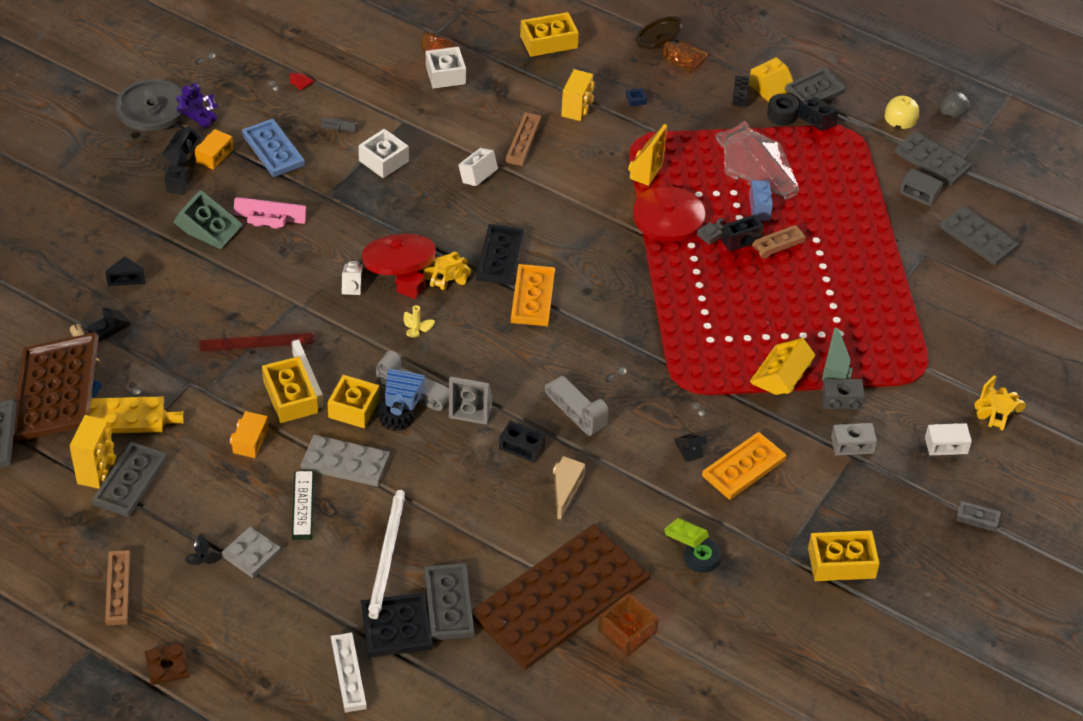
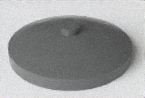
M158 79L133 83L122 90L117 97L116 109L118 117L125 125L137 130L157 131L176 124L184 116L183 113L177 112L179 102L176 100L177 96L182 95V89L171 82Z

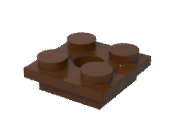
M183 643L144 651L151 685L190 677ZM168 663L172 664L170 668L162 667L163 665Z

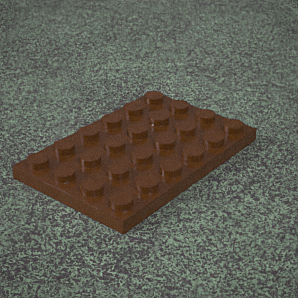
M96 332L23 348L15 401L17 408L13 442L78 429L84 416H89L99 339Z

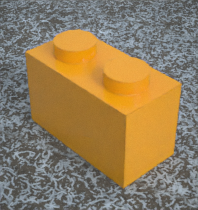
M214 129L200 145H197L194 151L196 163L215 170L234 149L232 136Z
M244 412L243 417L239 418L237 422L236 432L232 433L230 437L233 453L256 458L269 430L268 416Z

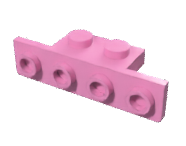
M236 197L234 199V215L248 217L247 223H252L254 226L268 225L271 228L279 229L284 227L286 222L305 224L306 206Z

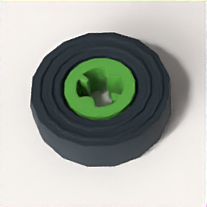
M706 539L696 548L687 545L684 550V560L693 571L707 573L718 567L721 560V551L714 541Z

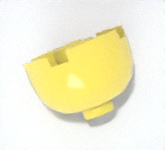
M908 96L892 98L885 109V120L887 123L894 127L896 125L901 126V129L911 128L916 125L919 119V106L916 101Z

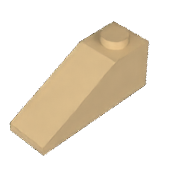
M565 456L562 457L560 463L557 462L553 469V474H555L557 519L560 520L585 475L584 463Z

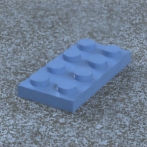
M274 119L241 130L242 136L272 177L305 166V160Z

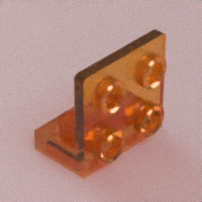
M669 41L664 44L663 60L688 73L693 72L708 58V53L684 41H680L677 45Z

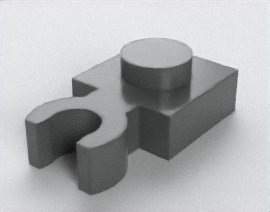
M718 219L715 225L710 222L698 229L697 236L709 245L714 243L722 236L723 219Z

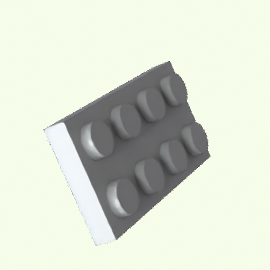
M313 435L302 460L301 469L378 487L389 460L390 452Z

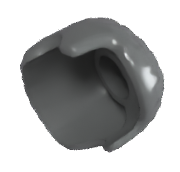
M953 91L942 99L939 107L944 116L951 115L952 118L956 119L969 111L970 103L963 93Z

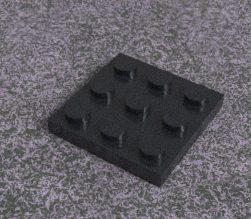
M424 593L383 597L381 612L378 614L377 619L369 617L368 608L371 599L361 600L369 658L433 650Z

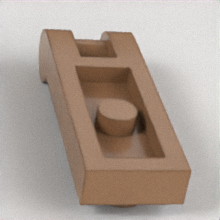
M795 225L756 239L752 246L765 259L770 254L805 242L806 236Z

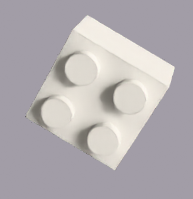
M459 47L426 51V69L432 88L466 84V67Z
M386 129L381 130L358 145L359 161L382 178H385L409 162V146Z

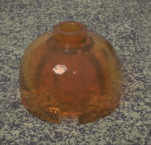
M425 31L421 40V48L425 54L429 50L455 47L454 42Z

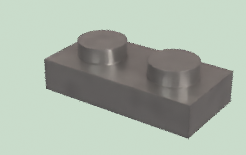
M961 501L956 521L996 532L1001 512Z

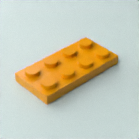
M518 264L511 323L548 326L555 267Z
M757 432L703 470L702 477L731 500L784 462L787 455L760 432Z

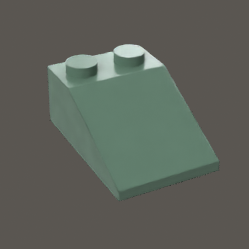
M201 190L178 213L173 222L187 234L219 249H222L243 225Z

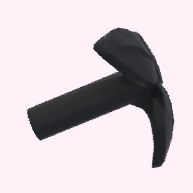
M202 533L198 535L194 543V550L198 553L187 555L185 562L191 565H200L201 560L204 559L207 564L218 562L221 559V555L214 551L207 552L209 543L206 535Z

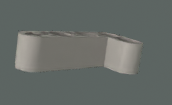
M387 351L376 366L377 382L384 389H386L388 369L413 373L401 368V358L394 351ZM425 378V390L417 403L441 411L449 401V388Z
M560 376L545 385V391L549 398L588 436L607 427L609 411L602 399L591 403L564 376Z

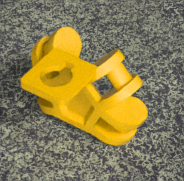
M452 252L451 254L435 258L431 264L422 269V274L425 275V280L431 279V287L438 286L441 290L445 291L450 280L455 279L460 285L466 284L471 270L467 266L468 260L466 258H460L459 253ZM439 273L444 274L442 280L438 279Z
M994 375L984 385L980 399L975 402L974 406L978 410L977 417L979 419H986L991 415L988 427H999V430L1003 431L1007 417L1013 410L1017 413L1023 411L1026 404L1023 400H1019V395L1016 392L1008 394L1005 387L995 391L994 385L997 377ZM996 412L1004 414L1002 420L995 419Z

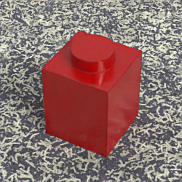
M419 272L397 275L395 279L397 292L417 299L425 289V275Z

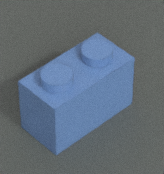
M751 180L749 192L751 215L755 214L760 221H770L773 205L769 180Z

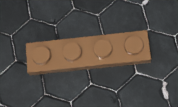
M524 113L506 156V163L523 166L541 123L542 116Z
M130 550L108 551L106 625L128 624Z

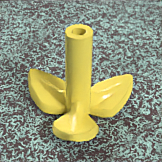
M419 306L413 307V315L408 312L404 313V323L407 327L411 328L406 332V335L409 337L420 336L418 330L427 332L435 324V320L420 322Z

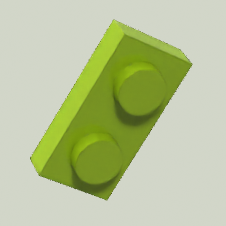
M677 518L664 529L666 536L694 548L709 537L707 530L680 518Z

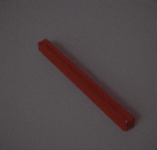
M297 333L200 340L199 345L200 351L292 345V341L299 340L300 344L304 345L314 343V334Z

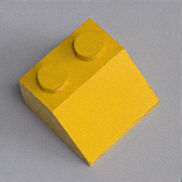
M776 57L751 69L749 86L769 102V99L776 94H788L785 91V86L793 82L788 66Z

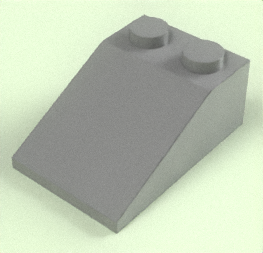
M450 377L449 418L487 425L492 409V392L489 383Z

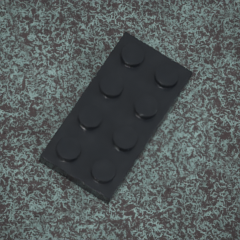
M494 224L488 225L476 273L477 281L513 285L525 229Z

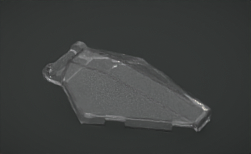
M742 121L738 126L715 135L717 142L724 149L726 175L735 179L743 178L748 181L749 185H751V180H769L771 195L774 192L784 196L785 199L799 192V187L781 143L750 129L746 121Z

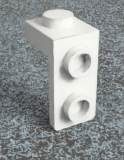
M350 261L348 264H345L342 271V294H361L363 264H359L357 261Z

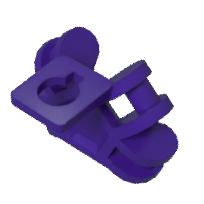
M197 83L191 86H184L182 88V95L176 97L177 102H179L177 112L188 116L203 128H209L211 122L217 120L216 114L211 112V110L219 106L214 101V94L205 96L200 93V86ZM208 101L209 107L204 108L202 102Z

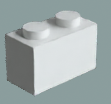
M479 148L458 164L462 182L471 186L479 185L498 169L494 150Z
M967 423L928 425L925 435L929 455L968 454L972 442Z

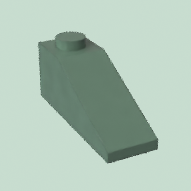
M834 328L822 381L823 379L851 378L853 368L849 367L850 357L838 328Z

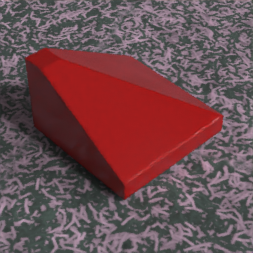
M303 73L289 74L290 83L300 90L314 83V80Z

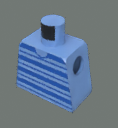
M388 369L385 399L386 405L391 407L390 412L394 415H401L403 409L413 410L425 390V375Z

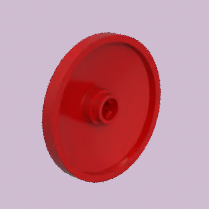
M661 186L649 189L636 199L633 206V220L638 229L656 240L666 242L683 241L696 235L697 230L702 228L704 224L705 209L702 202L694 194L682 188Z
M417 234L384 236L369 243L362 251L363 265L369 271L382 275H403L416 272L427 267L436 257L433 241Z

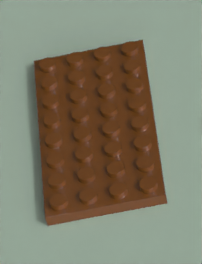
M593 524L473 608L472 619L526 670L650 579V574Z

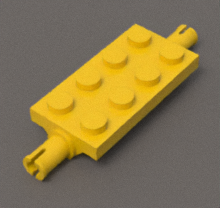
M164 396L91 398L89 416L108 420L109 429L112 430V433L163 432V426H166V424H184V411L166 412L164 410Z

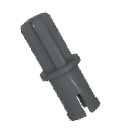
M324 117L321 121V127L335 129L337 132L347 131L355 133L356 122L341 120V118L337 120Z

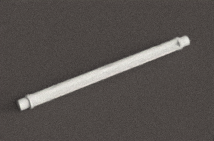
M397 490L393 497L391 514L368 608L371 619H377L378 614L381 612L383 594L387 583L400 516L405 502V492L403 490Z

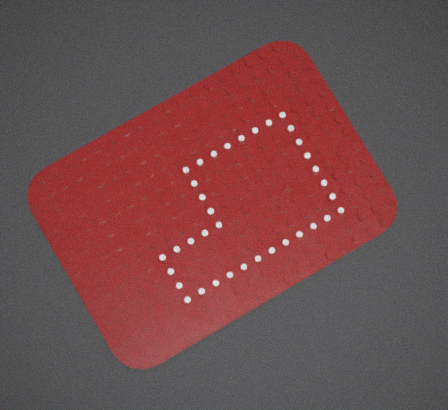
M837 125L823 131L814 126L667 131L663 165L648 186L633 180L636 199L643 192L655 187L672 186L682 188L694 194L702 202L705 209L703 226L710 222L715 225L716 221L720 218L723 219L724 225L751 216L749 200L751 180H769L773 206L770 221H760L764 226L762 237L795 225L806 236L805 242L770 254L768 258L763 259L759 255V251L755 250L752 245L729 252L721 238L710 245L697 236V234L683 241L666 242L653 239L642 232L666 367L671 379L682 389L702 395L766 393L768 391L750 382L754 374L775 345L804 338L814 352L815 357L811 361V365L803 372L802 378L794 385L793 391L821 390L824 368L834 328L839 329L850 357L849 367L853 368L850 379H862L863 388L910 384L924 375L929 365L928 350L870 149L862 136L842 125ZM649 132L635 140L630 147L629 162L636 159L637 152L642 150L656 132Z

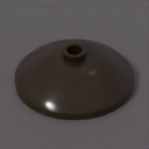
M676 16L657 19L642 28L636 35L635 41L639 47L645 49L665 47L680 33L683 26L682 21Z

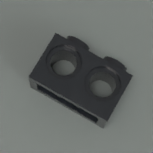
M813 97L800 102L799 118L823 131L837 126L838 110L817 97Z
M509 421L499 437V450L535 463L545 447L546 434L525 427L520 423Z

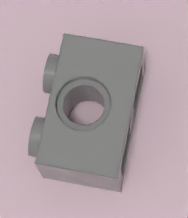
M872 423L839 424L833 426L831 439L835 456L874 454L877 439Z

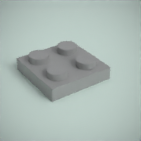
M249 527L222 551V557L251 578H254L281 553V547L252 527Z

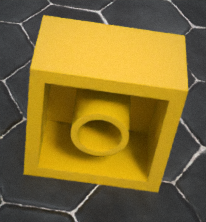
M573 70L563 89L562 117L581 121L583 116L587 115L589 104L592 105L594 95L592 94L595 87L593 74Z
M342 375L328 401V418L365 428L380 401L379 385Z

